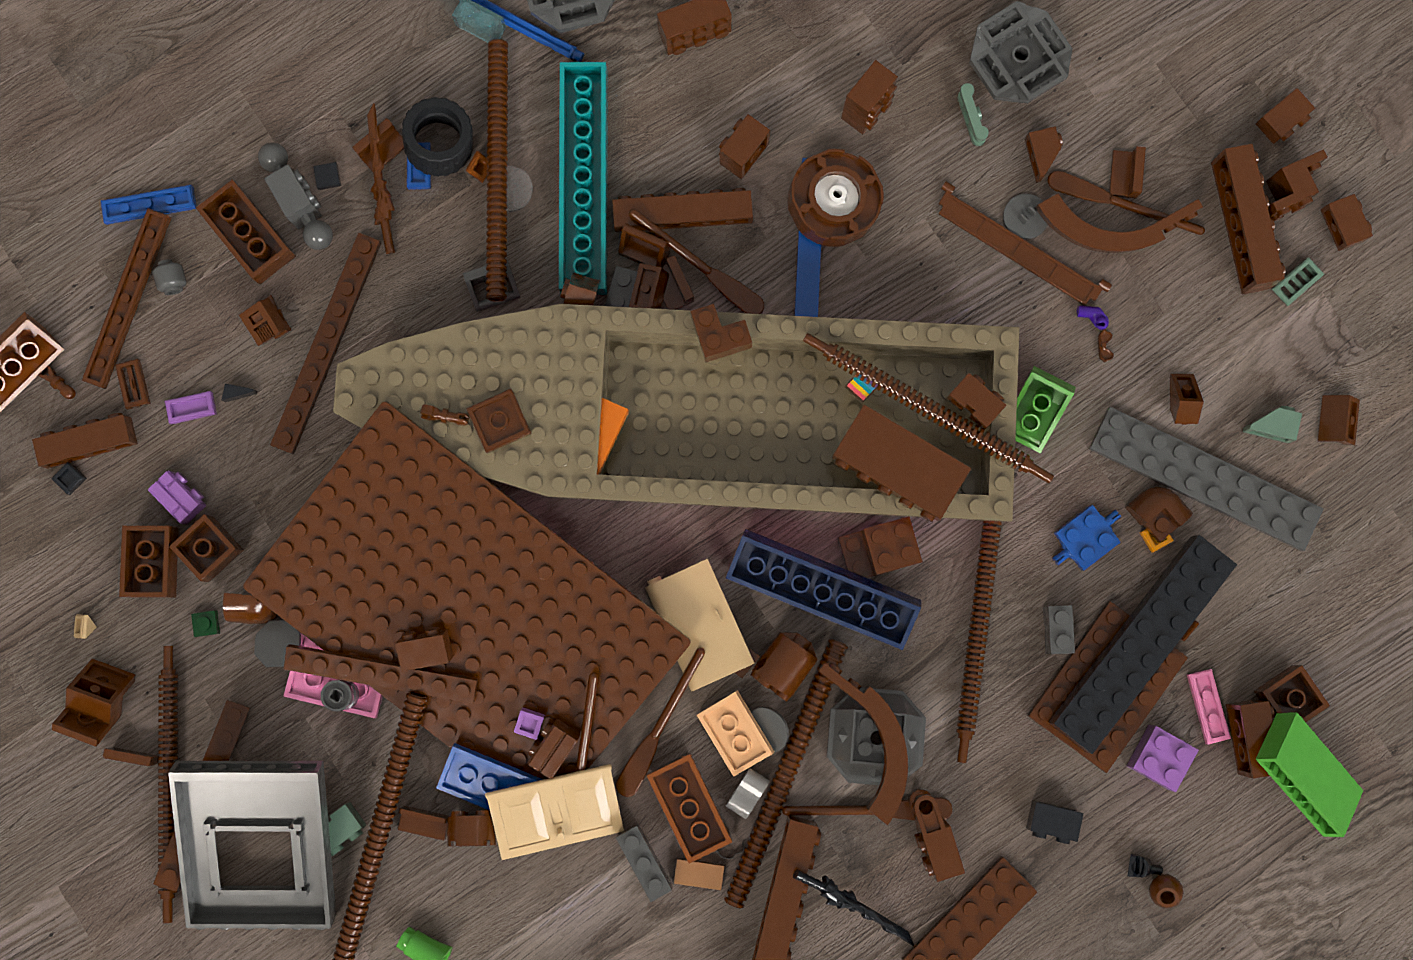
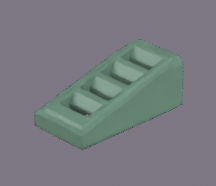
M1307 257L1284 277V280L1276 284L1272 290L1289 306L1319 280L1324 273ZM1304 267L1313 275L1311 278L1302 271ZM1297 273L1305 280V284H1302L1295 277ZM1290 279L1299 288L1297 291L1288 283ZM1285 286L1292 296L1288 297L1280 288Z

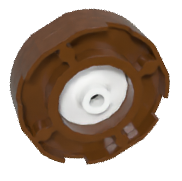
M828 149L807 158L798 168L789 187L787 197L788 210L798 230L811 241L829 247L844 246L867 234L877 220L884 200L883 186L873 166L862 156L856 157L844 152L845 150Z

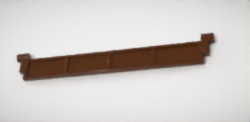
M947 181L941 189L945 191V194L938 203L943 207L939 212L940 216L1084 306L1089 299L1096 301L1102 290L1108 292L1112 287V284L1104 279L1097 286L951 195L956 187Z

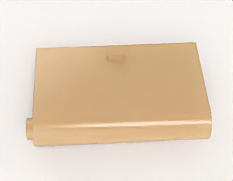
M708 559L664 579L658 576L647 581L649 586L645 587L655 611L691 640L690 646L677 660L682 672H685L697 648L702 647L705 650V655L688 684L691 692L755 663Z

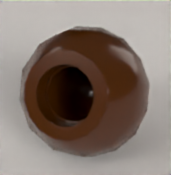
M1161 874L1155 877L1150 884L1149 895L1153 902L1162 908H1173L1179 905L1183 898L1182 884L1176 877L1170 874Z

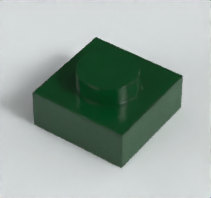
M217 611L191 614L194 637L220 634Z

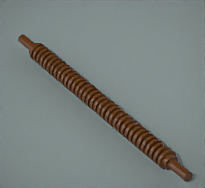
M809 333L803 339V342L824 353L823 356L827 358L826 361L830 362L833 358V365L837 361L840 362L837 367L841 368L842 365H845L843 371L846 372L850 368V375L855 371L854 377L858 378L859 374L862 375L860 378L862 382L864 378H867L865 383L869 384L872 381L871 387L874 388L878 384L879 386L876 390L880 391L883 387V394H886L887 390L890 391L888 397L891 398L895 394L893 399L897 401L898 397H900V404L905 400L907 402L904 406L908 407L909 404H912L910 409L914 410L917 407L916 413L918 414L922 410L921 416L925 417L928 413V420L935 417L933 423L936 424L940 420L938 426L942 427L945 423L944 429L947 430L950 426L949 432L953 433L957 430L955 433L957 437L962 433L961 439L964 440L966 436L968 437L966 442L970 443L973 439V446L979 443L977 448L980 450L985 446L983 452L987 453L990 449L989 455L993 456L996 453L994 458L997 460L1002 456L1000 459L1002 463L1007 459L1006 465L1010 466L1013 463L1011 467L1013 469L1019 466L1018 472H1030L1047 483L1052 481L1054 475L1034 464V460L1030 459V455L1026 454L1023 457L1025 453L1023 451L1017 454L1018 448L1011 451L1013 445L1010 444L1006 448L1008 442L1004 441L1001 445V438L994 441L996 439L994 434L989 438L990 432L987 431L984 435L985 429L981 428L978 431V425L972 428L974 423L971 421L966 425L968 419L964 418L961 422V415L956 419L957 413L953 412L949 415L951 412L949 408L944 412V405L939 409L940 403L936 402L935 405H932L934 400L930 399L927 402L928 396L926 395L922 399L923 393L920 392L916 396V389L912 393L909 392L912 388L911 386L904 389L906 384L903 382L899 386V379L894 383L895 377L891 376L890 380L887 379L888 373L883 377V370L877 373L878 367L876 366L871 370L870 368L873 364L869 363L866 367V360L859 363L861 358L858 356L854 360L856 356L854 353L849 357L850 351L847 350L844 354L845 348L841 347L840 350H837L838 344L833 345L830 343L828 345Z
M983 520V524H987V526H982V530H986V532H981V536L986 538L980 539V542L985 544H980V548L984 550H979V554L983 556H978V560L982 562H978L977 566L982 567V569L977 568L976 572L981 573V575L976 574V578L980 579V581H975V584L979 585V587H974V590L979 591V593L973 594L974 597H978V599H973V603H977V605H972V609H976V612L971 611V615H975V618H970V621L975 622V624H970L969 626L974 628V630H969V633L973 634V636H968V639L972 640V642H967V646H972V648L966 649V652H971V655L966 654L965 657L970 658V661H965V664H968L969 667H964V670H967L968 673H963V676L968 677V679H963L962 681L967 683V686L962 685L961 688L966 689V692L961 691V695H965V698H960V701L965 703L959 704V707L964 708V711L959 710L958 712L963 714V717L958 716V720H962V723L957 722V726H960L961 729H956L958 738H960L957 762L967 763L969 740H972V735H975V731H971V728L976 729V725H972V722H977V719L972 718V716L978 715V713L973 712V709L978 710V706H974V703L979 704V700H975V697L980 698V694L975 692L981 691V688L976 687V684L981 685L982 683L977 681V678L982 679V675H978V672L983 673V669L978 668L979 666L984 667V663L979 661L985 659L980 654H985V651L981 650V648H986V644H982V642H987V638L982 637L983 635H988V632H984L983 629L988 630L989 628L984 623H989V620L985 619V617H990V614L986 613V611H991V608L986 607V605L992 604V601H987V599H992L993 596L988 593H993V589H990L989 586L994 587V583L990 582V580L994 581L995 577L990 576V574H995L996 572L991 570V568H996V564H992V562H997V558H993V556H998V552L993 550H998L999 546L994 544H999V540L995 538H1000V534L996 533L1001 532V528L996 527L1002 525L1000 521Z
M163 646V670H161V675H158V678H163V681H158V685H163V687L158 688V691H163V694H158V697H163V700H158V704L163 703V706H158V710H163V712H158V716H163V718L158 719V722H163V725H158V729H163V731H158V735H163V737L158 738V741H163V743L158 744V748H163V750H158V754H163V756H158V760H163V762L158 763L159 767H163L158 769V773H163V775H158V779H163V781L158 782L159 786H163L158 788V792H163V794H158V798H163V800L158 801L159 805H163L158 807V811H163V813H158V817H163V819H158V824H163L158 826V830H163L158 832V836L163 837L158 839V843H163L158 845V849H163L158 851V855L163 856L158 858V862H162L174 833L173 829H175L168 772L175 763L173 760L178 759V755H173V753H178V749H173V747H178V743H173V741L178 740V737H173V734H178V730H173V728H178V724H173V722H178V718H173V716L178 715V712H173V709H178V705L173 706V703H178V699H173V697H178V693H173V691L178 690V687H173V684H178V681H173V678H178L176 669H173V646ZM166 888L158 889V894H160V899H163V923H172L173 898H175V893L177 892Z

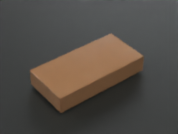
M677 858L674 884L721 890L724 865L699 861L689 864L687 860Z

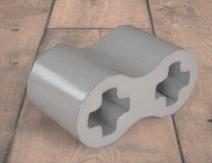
M749 768L728 800L726 807L746 819L765 791L770 780Z

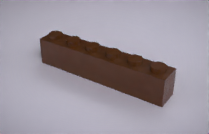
M745 188L732 189V192H723V190L715 189L700 194L699 191H689L686 195H677V193L671 192L659 197H654L653 194H644L640 198L619 196L617 199L612 200L616 233L622 232L625 224H629L642 231H647V229L629 216L631 209L640 212L660 229L750 224L753 222L751 190L746 191Z

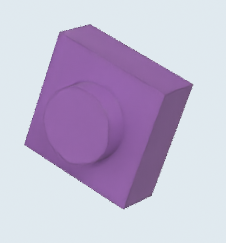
M522 707L514 733L537 740L545 715Z

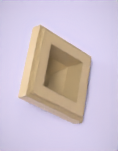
M76 614L74 638L86 639L97 627L88 615Z

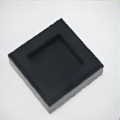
M336 162L313 166L318 190L341 186L338 164Z
M67 462L51 479L67 495H71L87 478L72 463Z

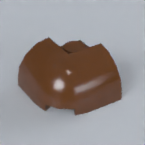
M1154 487L1142 492L1125 507L1139 525H1143L1157 542L1164 540L1193 515V512L1178 495L1163 487Z
M224 593L223 615L227 622L264 624L278 616L252 595Z

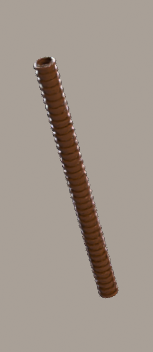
M493 39L488 42L489 62L487 70L489 74L487 76V92L489 94L487 96V113L489 114L487 116V168L489 169H487L488 196L486 199L488 202L486 205L488 209L486 211L488 216L486 218L488 223L486 225L488 230L486 232L488 236L486 239L488 243L486 246L488 250L486 252L488 257L486 259L488 264L486 266L488 271L486 273V278H488L486 280V285H488L486 287V292H488L486 299L493 302H501L507 299L505 294L507 292V287H505L507 285V280H505L507 278V273H505L507 271V266H505L507 264V259H505L507 257V252H505L507 250V245H505L507 243V238H505L507 237V231L505 230H507L506 196L508 194L506 190L508 188L506 183L508 181L506 176L508 174L506 170L508 167L506 163L508 161L506 156L508 154V130L506 129L508 127V43L502 39Z
M829 639L828 643L830 644L825 647L827 651L823 653L822 656L824 658L819 663H821V666L823 663L828 666L830 663H833L838 667L839 663L842 664L841 658L842 656L845 657L844 651L848 647L844 643ZM819 671L817 674H814L816 678L815 681L812 680L811 682L813 684L812 688L809 687L808 689L810 691L809 695L806 694L807 701L803 702L805 706L800 709L802 713L798 715L797 718L799 720L794 724L796 728L792 729L793 735L789 736L790 743L786 744L788 748L783 751L785 755L781 757L782 763L778 764L779 770L775 771L776 778L773 777L772 779L774 781L773 785L770 784L769 786L771 790L766 793L768 795L767 799L764 798L765 805L761 806L762 812L758 813L759 820L756 819L755 821L757 825L753 826L752 830L754 832L750 833L751 840L747 841L748 847L744 848L745 854L741 855L742 862L739 861L738 863L740 867L736 868L735 872L737 874L732 878L734 882L730 883L731 889L727 890L728 897L724 898V901L733 907L744 908L743 902L747 901L746 894L750 893L749 887L753 886L752 880L756 878L754 874L758 873L759 869L757 867L761 866L760 859L764 858L763 852L767 851L766 845L770 843L769 837L772 838L773 836L771 832L776 829L774 825L778 823L777 817L781 816L780 810L784 809L783 802L786 803L787 799L785 797L790 794L788 790L792 788L791 782L795 781L794 775L798 774L797 767L800 768L801 766L799 762L804 759L802 755L803 753L806 754L805 748L809 746L808 740L812 739L810 735L815 731L813 729L814 725L817 726L818 724L816 720L821 717L819 713L823 712L822 705L826 704L824 700L829 697L827 693L832 689L830 685L834 684Z
M411 692L406 694L408 699L404 701L406 706L402 708L404 713L400 715L401 721L398 722L399 729L396 730L398 735L394 737L395 743L392 744L393 750L390 751L391 757L388 758L389 765L386 766L387 772L384 773L385 779L382 780L383 786L380 787L379 800L375 804L377 808L373 811L375 815L371 818L373 822L369 825L371 829L367 832L369 836L366 837L365 841L367 843L363 847L365 851L361 854L363 858L359 861L361 865L357 868L359 872L355 875L357 879L353 882L354 887H352V894L349 897L351 901L347 904L349 908L345 911L347 915L343 918L344 922L339 932L340 937H338V944L335 947L337 951L334 952L333 956L335 958L332 960L355 959L354 954L357 952L356 947L359 945L358 940L361 938L360 933L363 931L362 925L365 924L364 918L367 917L366 911L369 910L368 904L371 902L370 897H372V890L375 888L374 882L377 881L376 875L379 874L378 868L381 867L380 861L383 860L382 854H384V847L387 845L386 839L389 838L388 832L391 831L390 825L393 824L392 818L395 817L396 803L399 802L398 796L401 795L400 789L403 788L402 782L405 781L404 775L407 774L406 767L410 764L408 760L412 757L410 753L413 752L412 746L416 743L414 738H417L418 734L416 731H419L420 728L418 724L422 721L420 717L424 714L422 710L426 707L424 702L428 700L425 695Z

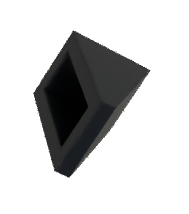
M225 384L221 401L226 403L256 395L257 391Z

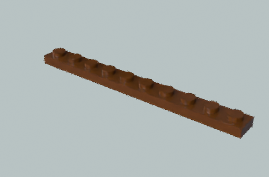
M358 233L270 446L294 455L380 248L381 242L379 240Z

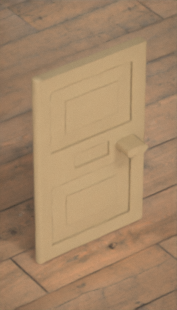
M611 764L485 793L501 859L505 860L623 832L622 819L611 773Z

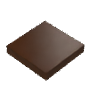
M511 388L466 408L487 454L532 434Z

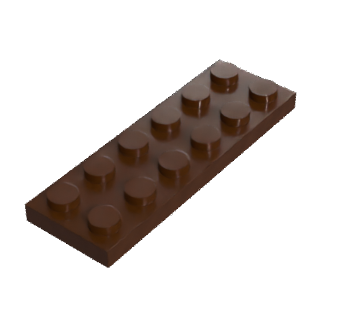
M1001 856L902 960H972L1034 897L1037 891Z

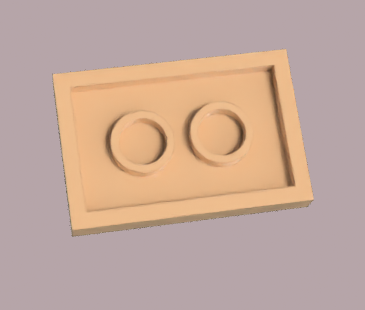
M738 690L697 714L733 777L775 752Z

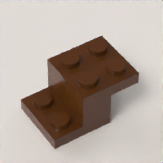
M1324 149L1281 168L1266 181L1275 199V202L1269 205L1268 208L1269 215L1274 222L1283 218L1285 214L1298 212L1305 208V205L1313 202L1312 197L1318 194L1319 190L1311 175L1313 171L1321 168V163L1328 158Z
M910 516L838 537L847 570L866 578L923 562Z
M91 659L67 686L65 709L52 723V730L97 747L121 717L123 695L135 682L136 675Z

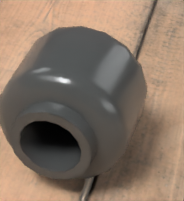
M170 259L158 262V266L152 271L157 290L167 296L181 293L186 286L187 280L182 265L172 262Z

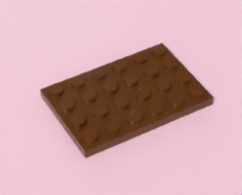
M1108 601L1076 646L1075 653H1071L1027 715L1104 773H1107L1188 659L1179 650L1173 648L1093 754L1084 752L1050 725L1048 721L1130 616L1111 601Z

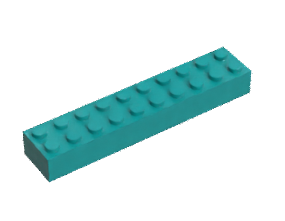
M560 62L559 291L560 293L562 292L566 278L571 279L572 273H577L600 280L596 295H607L606 62Z

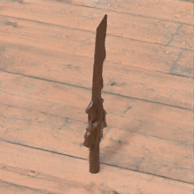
M373 103L367 114L375 181L370 192H373L374 199L377 201L374 225L381 224L386 254H393L395 249L389 220L392 219L391 211H395V208L390 198L392 195L386 187L387 181L383 179L382 175L384 167L379 151L381 139L377 129L375 103Z

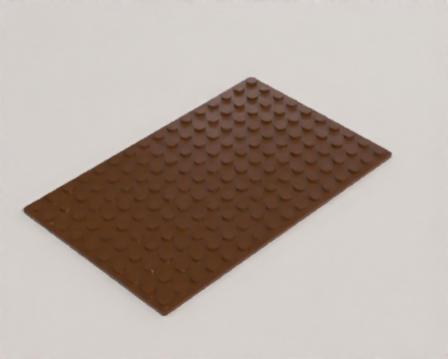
M387 401L379 405L243 585L244 589L322 650L399 664L395 643L402 634L411 631L421 634L425 633L426 629L439 627L440 630L448 629L454 657L449 663L423 668L478 678L475 702L472 704L425 695L428 700L424 702L426 707L422 710L424 714L420 717L422 720L420 725L451 749L454 743L541 779H548V777L528 765L531 757L528 755V752L535 742L540 744L544 738L540 734L547 723L553 724L556 719L561 720L568 727L579 732L581 737L588 679L592 672L598 674V685L586 769H589L691 643L690 638ZM369 685L400 710L406 706L404 701L408 699L406 694L409 692ZM522 707L545 715L537 740L514 733ZM580 737L554 777L575 771Z

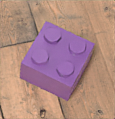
M1148 725L1126 766L1167 790L1176 792L1199 750L1157 726Z

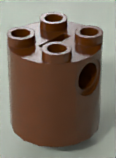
M779 632L754 666L753 672L750 675L787 702L818 659L812 643L799 633Z

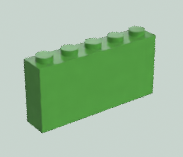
M1297 712L1277 713L1256 760L1323 837H1344L1363 789Z

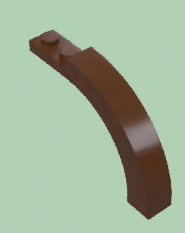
M1059 193L1035 206L1040 216L1057 234L1080 247L1105 253L1130 252L1161 242L1166 239L1162 230L1165 233L1178 227L1176 222L1183 218L1185 221L1196 217L1199 215L1197 210L1203 207L1199 199L1146 228L1129 232H1113L1094 227L1077 217L1068 208Z
M823 663L818 671L856 700L871 716L879 731L884 750L883 774L879 787L866 808L885 824L889 825L901 804L908 776V755L902 729L889 705L873 688L867 685L864 691L861 692L860 688L862 686L852 678H849L848 681L840 675L843 672L833 663H830L829 666Z

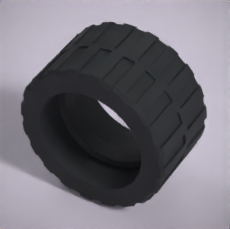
M431 97L430 99H423L419 103H415L407 111L402 122L404 151L409 162L417 170L437 177L448 176L458 172L460 168L467 164L468 159L471 157V150H473V130L469 115L466 114V111L458 103L447 98ZM444 123L453 127L459 133L460 139L452 148L442 152H434L420 146L416 141V135L426 125Z

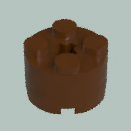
M490 810L475 811V815L468 816L466 811H451V816L447 817V847H454V842H456V846L460 847L487 846V841H490L492 846L496 845V834Z

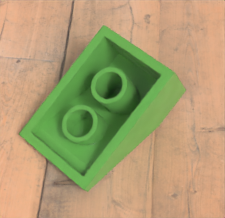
M1033 366L1017 396L1015 441L1041 453L1072 399L1076 387Z

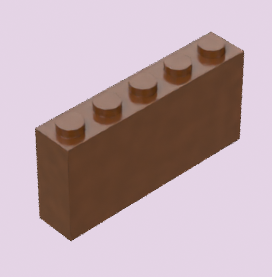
M863 405L832 456L836 460L835 465L845 471L850 468L857 473L856 477L867 484L870 481L878 485V491L887 496L895 495L900 498L898 502L909 509L915 507L921 511L920 516L930 522H933L934 519L936 521L941 520L971 470L967 465L866 405Z

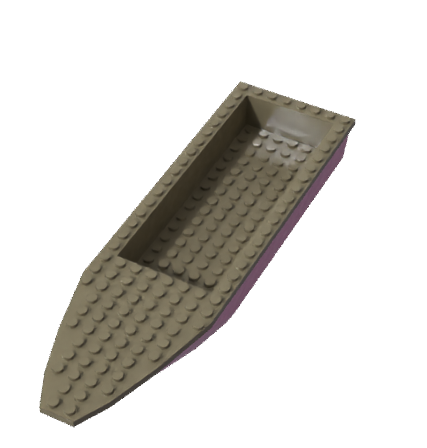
M557 304L450 325L385 343L338 363L333 412L363 428L379 405L387 401L484 478L546 497L922 517L920 516V510L912 507V509L906 508L898 502L900 498L893 494L887 496L877 490L878 485L870 481L867 484L856 477L857 473L850 468L845 471L834 464L836 460L832 456L863 405H866L971 468L942 518L1012 522L1014 469L1011 467L1013 463L1010 466L1006 465L1007 459L1002 463L1000 461L1002 456L998 460L995 459L996 453L990 456V449L987 453L983 452L985 446L981 450L978 449L979 443L973 446V439L970 443L966 442L968 437L966 436L964 440L961 439L962 433L957 437L955 435L957 430L953 433L949 432L950 426L945 430V423L942 427L938 426L940 420L936 424L933 423L935 417L928 420V413L923 417L921 416L922 410L918 414L916 413L917 407L914 410L910 409L912 404H909L908 407L904 406L907 401L904 400L900 404V397H898L897 401L893 399L895 394L891 398L888 397L890 391L887 390L886 394H883V387L880 391L875 390L861 403L845 388V385L854 377L856 372L854 371L850 375V368L846 372L843 371L845 365L838 368L837 366L840 363L838 361L833 365V358L830 362L826 361L827 358L823 356L824 353L803 342V339L809 333L828 345L830 343L833 345L838 344L837 350H840L841 347L845 348L843 353L845 354L847 350L850 351L849 357L854 353L856 355L854 360L859 356L861 358L859 363L866 360V367L869 363L873 364L870 368L871 370L875 366L878 367L877 373L883 370V377L888 373L887 379L890 380L891 376L895 377L894 383L899 379V386L903 382L906 384L904 389L911 386L912 388L909 392L912 393L916 389V396L920 392L923 393L921 398L923 399L926 395L928 396L927 402L930 399L934 400L932 405H935L936 402L940 403L939 409L944 405V412L949 408L951 410L949 415L953 412L957 413L956 419L961 415V422L964 418L968 419L966 425L970 421L973 422L969 419L971 413L965 408L960 411L946 398L968 373L972 376L974 374L978 375L986 383L984 386L991 392L993 390L998 392L1004 398L1003 403L1007 405L985 429L983 434L985 435L987 431L990 432L989 438L994 434L996 436L994 441L1001 438L1000 444L1002 445L1004 441L1008 442L1006 448L1011 444L1013 445L1011 451H1013L1016 438L1019 327L717 312L721 327L741 320L746 321L752 339V348L705 362L690 310ZM511 388L532 434L487 454L466 408ZM602 398L629 409V413L600 475H597ZM422 405H431L440 410L446 408L449 409V412L465 413L469 416V419L466 420L468 424L461 426L449 421L441 423V420L422 419V414H420Z

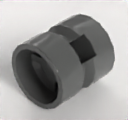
M332 680L321 691L322 704L331 711L348 710L357 703L359 698L357 686L350 681Z

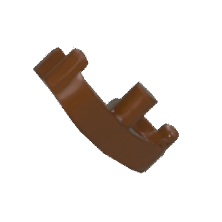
M1106 329L1102 330L1098 335L1099 358L1104 363L1114 357V354L1106 348L1107 343L1113 336Z

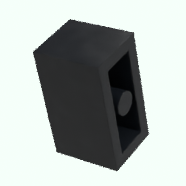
M1032 800L1026 828L1033 831L1032 836L1046 839L1047 835L1056 837L1055 841L1070 844V840L1078 842L1084 813Z

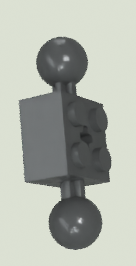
M274 142L263 145L258 152V161L263 169L274 172L264 179L286 218L298 230L305 226L303 240L308 247L314 250L327 248L333 240V232L326 222L317 220L322 216L319 208L322 206L316 196L309 190L311 187L298 169L293 170L289 164L287 165L288 153L282 145Z

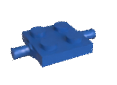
M1089 505L1054 532L1063 550L1052 558L1053 561L1059 566L1067 558L1075 561L1081 570H1086L1121 543L1111 527L1115 521L1121 518V515L1118 514L1119 512L1114 510L1107 517H1103L1093 505Z

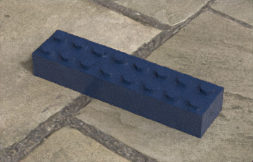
M747 529L743 533L726 576L728 580L901 650L904 649L921 610V600Z

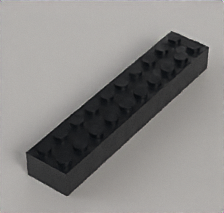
M1191 536L1048 723L1084 752L1093 754L1238 564L1202 536Z

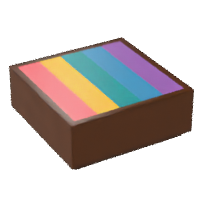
M859 374L858 378L853 377L845 385V388L863 403L879 385L876 384L874 388L871 387L873 382L870 381L869 384H866L867 378H864L862 382L860 380L862 375Z

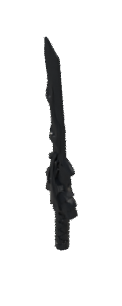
M798 869L794 871L793 878L821 892L820 895L827 899L826 905L837 906V909L847 908L850 912L857 911L861 913L864 919L875 921L882 926L884 931L895 934L914 946L907 930L857 901L852 890L849 892L847 890L839 891L838 885H835L834 881L826 875L822 876L821 882V880L815 879V877L809 876Z

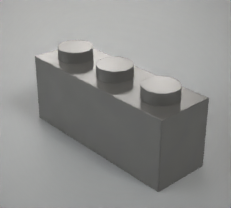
M637 823L616 836V840L650 902L672 891L673 886L640 825Z

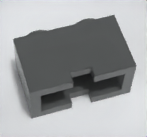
M1072 605L1043 607L1045 654L1075 653Z

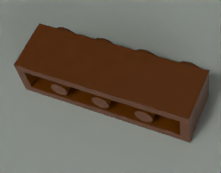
M114 413L108 415V419L105 420L92 419L86 421V425L83 426L70 425L63 427L61 432L48 431L41 433L40 437L32 439L38 466L49 469L64 465L67 462L71 463L137 445L132 418L122 415V413Z

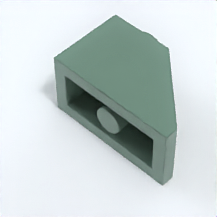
M1281 406L1245 426L1243 432L1284 443H1291L1297 440L1302 413L1295 412L1293 407Z

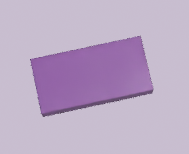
M211 391L165 401L169 424L217 415L213 392Z

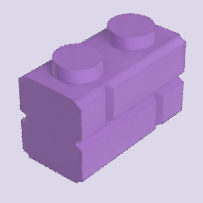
M168 470L148 491L179 523L186 525L206 507V504L202 501L204 496L195 488L191 490L186 485L188 482L187 478L177 471L175 473Z

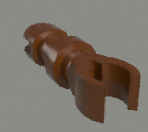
M46 367L48 368L49 376L43 375L42 372L38 374L41 378L49 381L53 389H58L63 397L73 399L76 396L75 390L71 386L64 383L65 380L61 376H57L52 367Z
M425 404L422 405L420 412L422 419L441 420V423L449 421L461 426L467 425L468 421L466 420L469 419V416L465 413L449 412V409L446 408L440 410Z

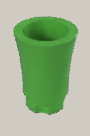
M408 927L404 931L396 945L399 950L403 951V954L413 960H447L453 947L443 944L419 930L416 931L412 927Z

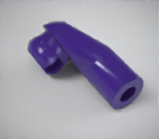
M1093 306L1077 307V317L1089 318L1094 326L1100 330L1108 327L1109 319L1101 308Z

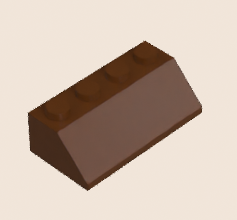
M26 312L0 335V412L64 350L59 342Z

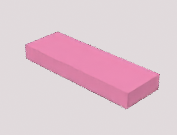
M1212 669L1187 674L1205 744L1231 739Z

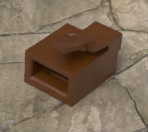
M272 295L264 300H260L239 315L258 346L267 343L273 338H281L291 331L281 309L277 308Z

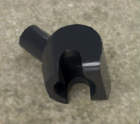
M1131 853L1127 877L1143 878L1150 876V874L1161 875L1163 873L1161 865L1152 864L1150 859Z

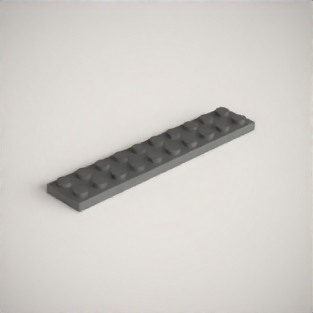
M1112 407L1107 409L1089 450L1300 551H1305L1324 508Z

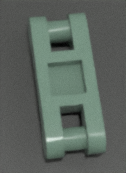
M965 83L958 93V102L972 143L975 146H981L988 137L989 131L981 124L982 114L980 108L975 106L972 97L974 87L972 84Z

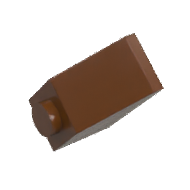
M1056 126L1029 132L1025 138L1036 183L1041 182L1061 150V146H1063L1062 136L1060 133H1057Z
M1170 374V411L1174 423L1182 425L1198 424L1204 401L1194 374Z

